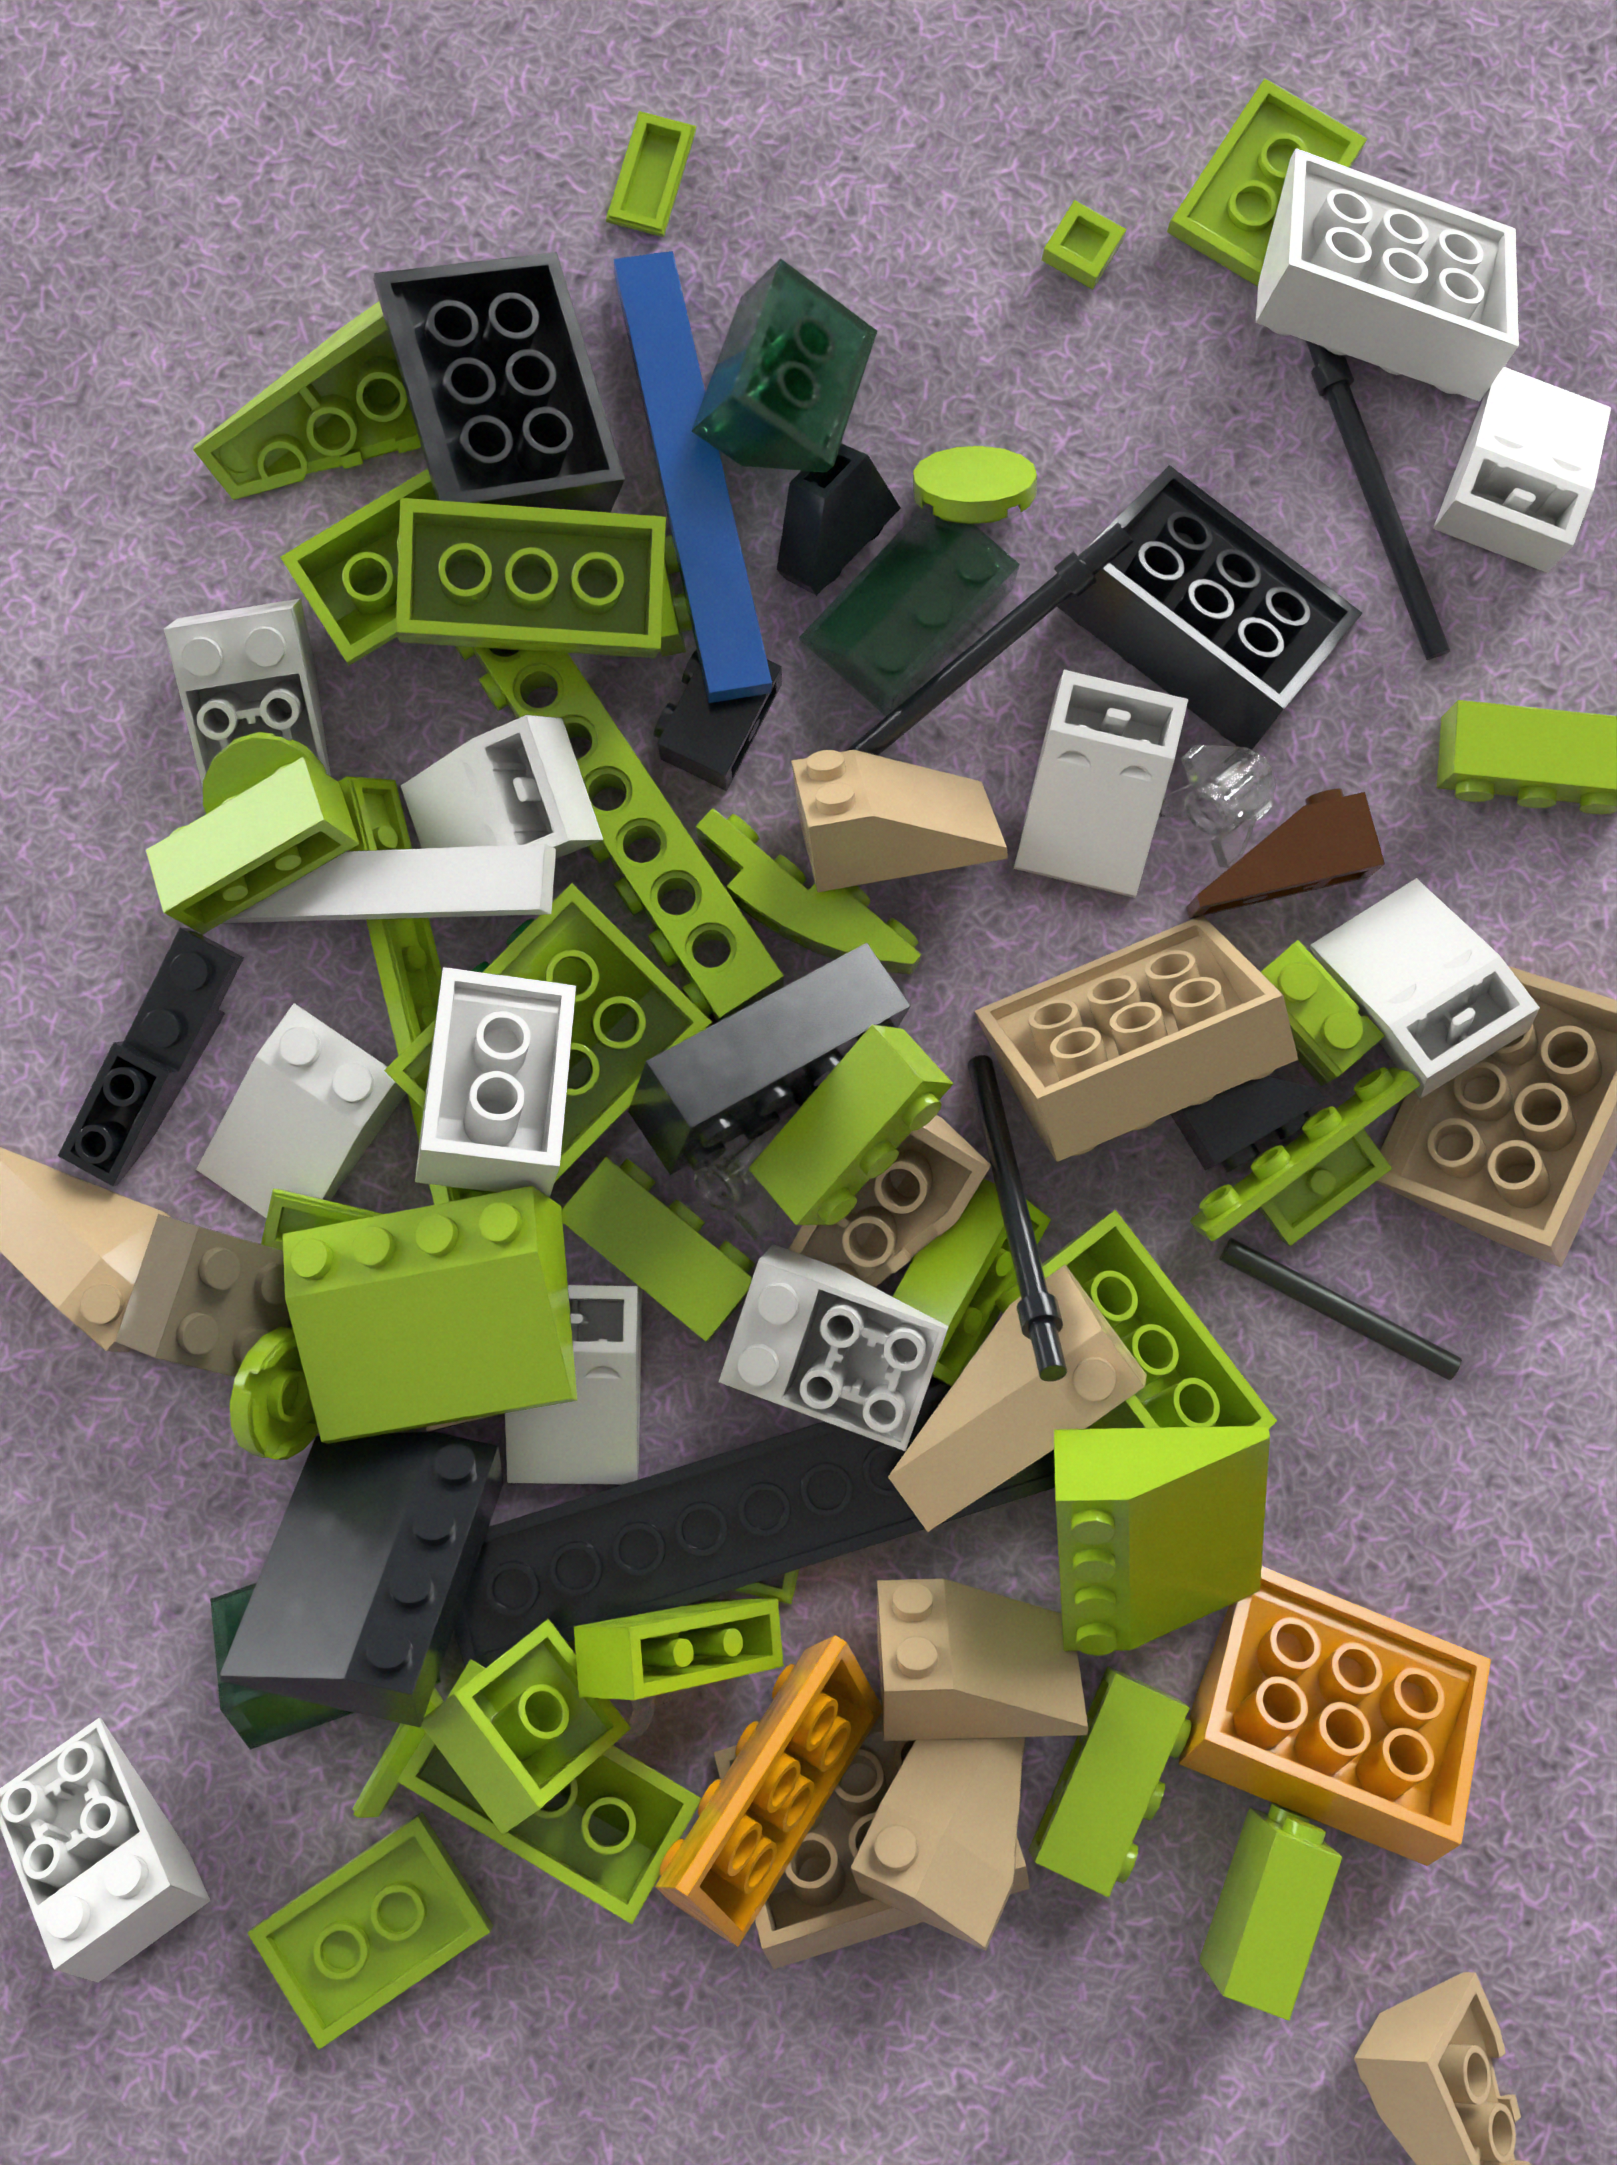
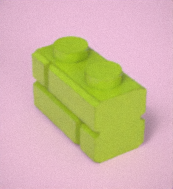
M1299 940L1294 942L1261 971L1283 994L1298 1061L1320 1086L1339 1077L1385 1036L1367 1015L1360 1016L1358 1014L1359 1006Z

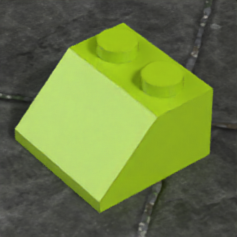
M549 1619L435 1708L423 1719L421 1725L502 1835L541 1809L631 1729L609 1699L579 1697L576 1655Z

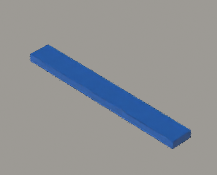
M669 251L614 259L615 281L708 703L771 693V675L674 253Z

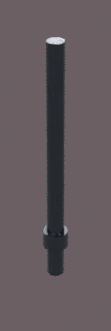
M1306 341L1315 365L1311 375L1319 396L1326 395L1425 658L1430 660L1448 654L1450 648L1351 391L1350 385L1354 382V378L1345 356H1338L1328 351L1323 346Z
M1117 522L1078 556L1074 551L1054 567L1057 574L845 751L857 750L879 756L1071 594L1074 593L1078 598L1097 582L1094 575L1134 543L1129 534Z
M978 1055L968 1062V1070L1021 1295V1300L1017 1304L1022 1334L1026 1338L1031 1339L1040 1379L1053 1382L1062 1379L1067 1374V1367L1058 1334L1063 1328V1321L1057 1298L1048 1293L993 1061L989 1056Z

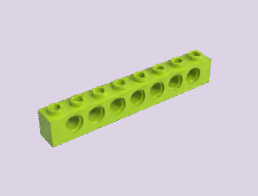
M455 646L464 661L475 655L487 673L480 677L478 681L497 711L509 706L517 719L525 715L562 718L569 739L582 737L592 743L588 753L576 759L603 840L587 847L599 864L608 858L611 860L622 877L613 883L619 896L633 916L644 910L656 928L654 932L647 935L656 952L667 967L678 962L691 981L682 987L686 997L706 1017L713 1014L717 1022H720L784 987V975L570 655L562 652L519 650V652L512 656L501 657L493 653L494 648ZM549 687L558 692L555 700L546 707L534 708L526 704L530 693L537 688ZM605 788H618L626 794L622 805L614 810L603 811L593 805V800L597 793ZM640 838L655 840L661 846L658 855L653 860L645 863L632 861L626 854L629 846L635 840ZM674 889L687 890L695 897L692 908L681 915H672L665 912L660 907L661 900L666 893ZM709 940L723 942L730 950L728 959L718 967L709 968L702 966L694 958L697 948L702 943Z

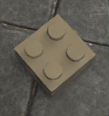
M158 1214L115 1342L157 1359L235 1377L246 1354L263 1335L279 1327H287L290 1316L285 1300L283 1251Z

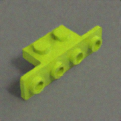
M1382 1067L1370 1072L1355 1084L1353 1090L1356 1094L1339 1107H1327L1311 1116L1302 1126L1304 1131L1302 1135L1286 1147L1282 1145L1275 1146L1257 1157L1250 1167L1253 1172L1233 1187L1227 1184L1208 1194L1199 1204L1201 1211L1190 1219L1191 1224L1197 1232L1209 1240L1215 1241L1255 1210L1259 1209L1281 1241L1289 1246L1293 1245L1392 1170L1364 1128L1418 1088L1420 1082L1412 1072L1395 1067L1389 1069Z

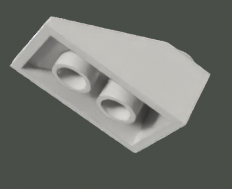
M443 967L415 1182L491 1192H503L534 1186L550 1198L560 1167L576 986Z
M294 1003L254 1058L196 1170L265 1218H267L273 1188L330 1201L406 1092L384 1071L387 1068L386 1065Z

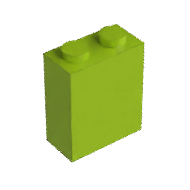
M1271 1803L1268 1813L1252 1807L1248 1809L1199 1962L1224 1997L1290 2021L1342 1856L1324 1841L1326 1831L1310 1824L1309 1817Z

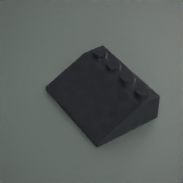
M557 252L374 273L373 281L436 499L439 501L611 513L625 477Z
M1169 465L1092 542L1094 543L1119 522L1134 543L1095 574L1094 577L1097 582L1077 598L1073 593L1057 607L1167 693L1188 699L1187 708L1248 755L1359 619L1362 612Z
M438 1432L387 1433L329 1444L321 1442L320 1436H316L219 1677L221 1681L420 1728L503 1486L499 1447Z

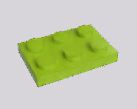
M1264 78L1170 220L1167 233L1258 287L1288 165L1295 149L1297 148L1351 168L1362 152L1367 138Z
M421 1812L253 1926L247 1934L316 2047L320 2050L490 1933L494 1925L426 1816Z

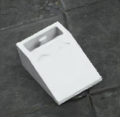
M1504 367L1483 396L1433 529L1548 573L1575 543L1595 488L1611 407Z
M301 599L177 618L164 628L202 787L203 779L214 757L234 739L257 732L274 733L273 736L283 737L289 741L293 739L307 746L324 765L326 773L331 776L313 652Z
M1064 670L1054 695L1013 869L1135 898L1175 760L1188 699Z
M532 715L520 717L470 739L401 785L422 849L547 844L556 849L555 859L603 840L562 718Z
M1417 878L1310 945V949L1326 971L1359 1006L1358 1014L1360 1016L1367 1015L1385 1035L1379 1043L1397 1068L1412 1072L1420 1082V1086L1414 1091L1420 1099L1528 1032L1540 1008L1501 956Z
M773 1244L758 1260L719 1383L906 1451L949 1326L835 1266Z
M568 1285L577 1401L505 1413L507 1483L626 1484L638 1480L643 1289L638 1286Z
M101 1718L92 1722L0 1788V1829L54 1970L94 1982H100L210 1902V1898L189 1851Z

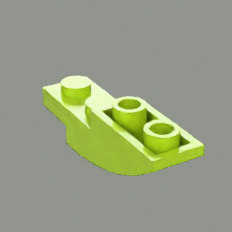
M712 808L696 825L698 840L737 873L734 879L727 885V892L739 908L759 923L787 940L834 960L867 943L887 972L910 975L919 965L922 954L915 949L919 943L917 938L894 918H890L885 923L868 909L867 906L871 903V900L857 885L817 892L816 884L814 883L808 890L803 886L807 880L803 872L781 854L774 860L756 845L760 840L758 834L735 814H731L726 819Z

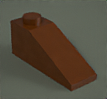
M1337 788L1307 797L1305 799V806L1300 808L1196 895L1187 906L1189 918L1192 919L1202 915L1214 914L1371 877L1385 863L1365 792L1344 796L1342 789Z

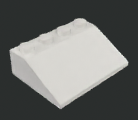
M1296 148L1288 165L1258 282L1256 323L1268 327L1277 334L1298 337L1323 346L1334 354L1349 355L1380 366L1388 373L1395 375L1403 374L1434 385L1445 393L1459 394L1480 402L1519 347L1516 229Z

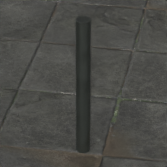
M1233 1238L1229 1239L1219 1258L1220 1261L1449 1381L1453 1379L1460 1368L1462 1358Z

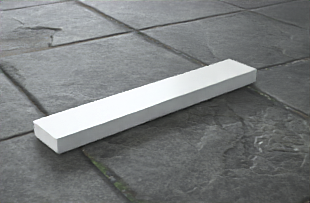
M547 844L345 852L224 923L551 914L556 849Z

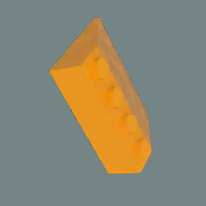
M1262 1566L1260 1591L1229 1605L1192 1705L1189 1720L1192 1722L1191 1731L1187 1743L1180 1754L1178 1764L1428 1866L1462 1843L1491 1659Z
M836 1635L806 1648L796 1665L789 1664L780 1673L772 1690L773 1701L759 1722L753 1721L744 1730L736 1746L735 1755L737 1758L723 1780H715L705 1791L698 1807L699 1818L685 1840L679 1839L669 1848L660 1866L661 1878L655 1887L672 1904L737 1947H739L882 1712V1706L848 1643Z

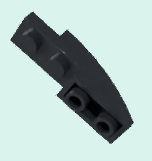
M191 928L178 929L124 1041L113 1042L63 1143L58 1157L111 1186L119 1185L158 1131L221 1023L225 1013L219 1010V1007L244 957Z

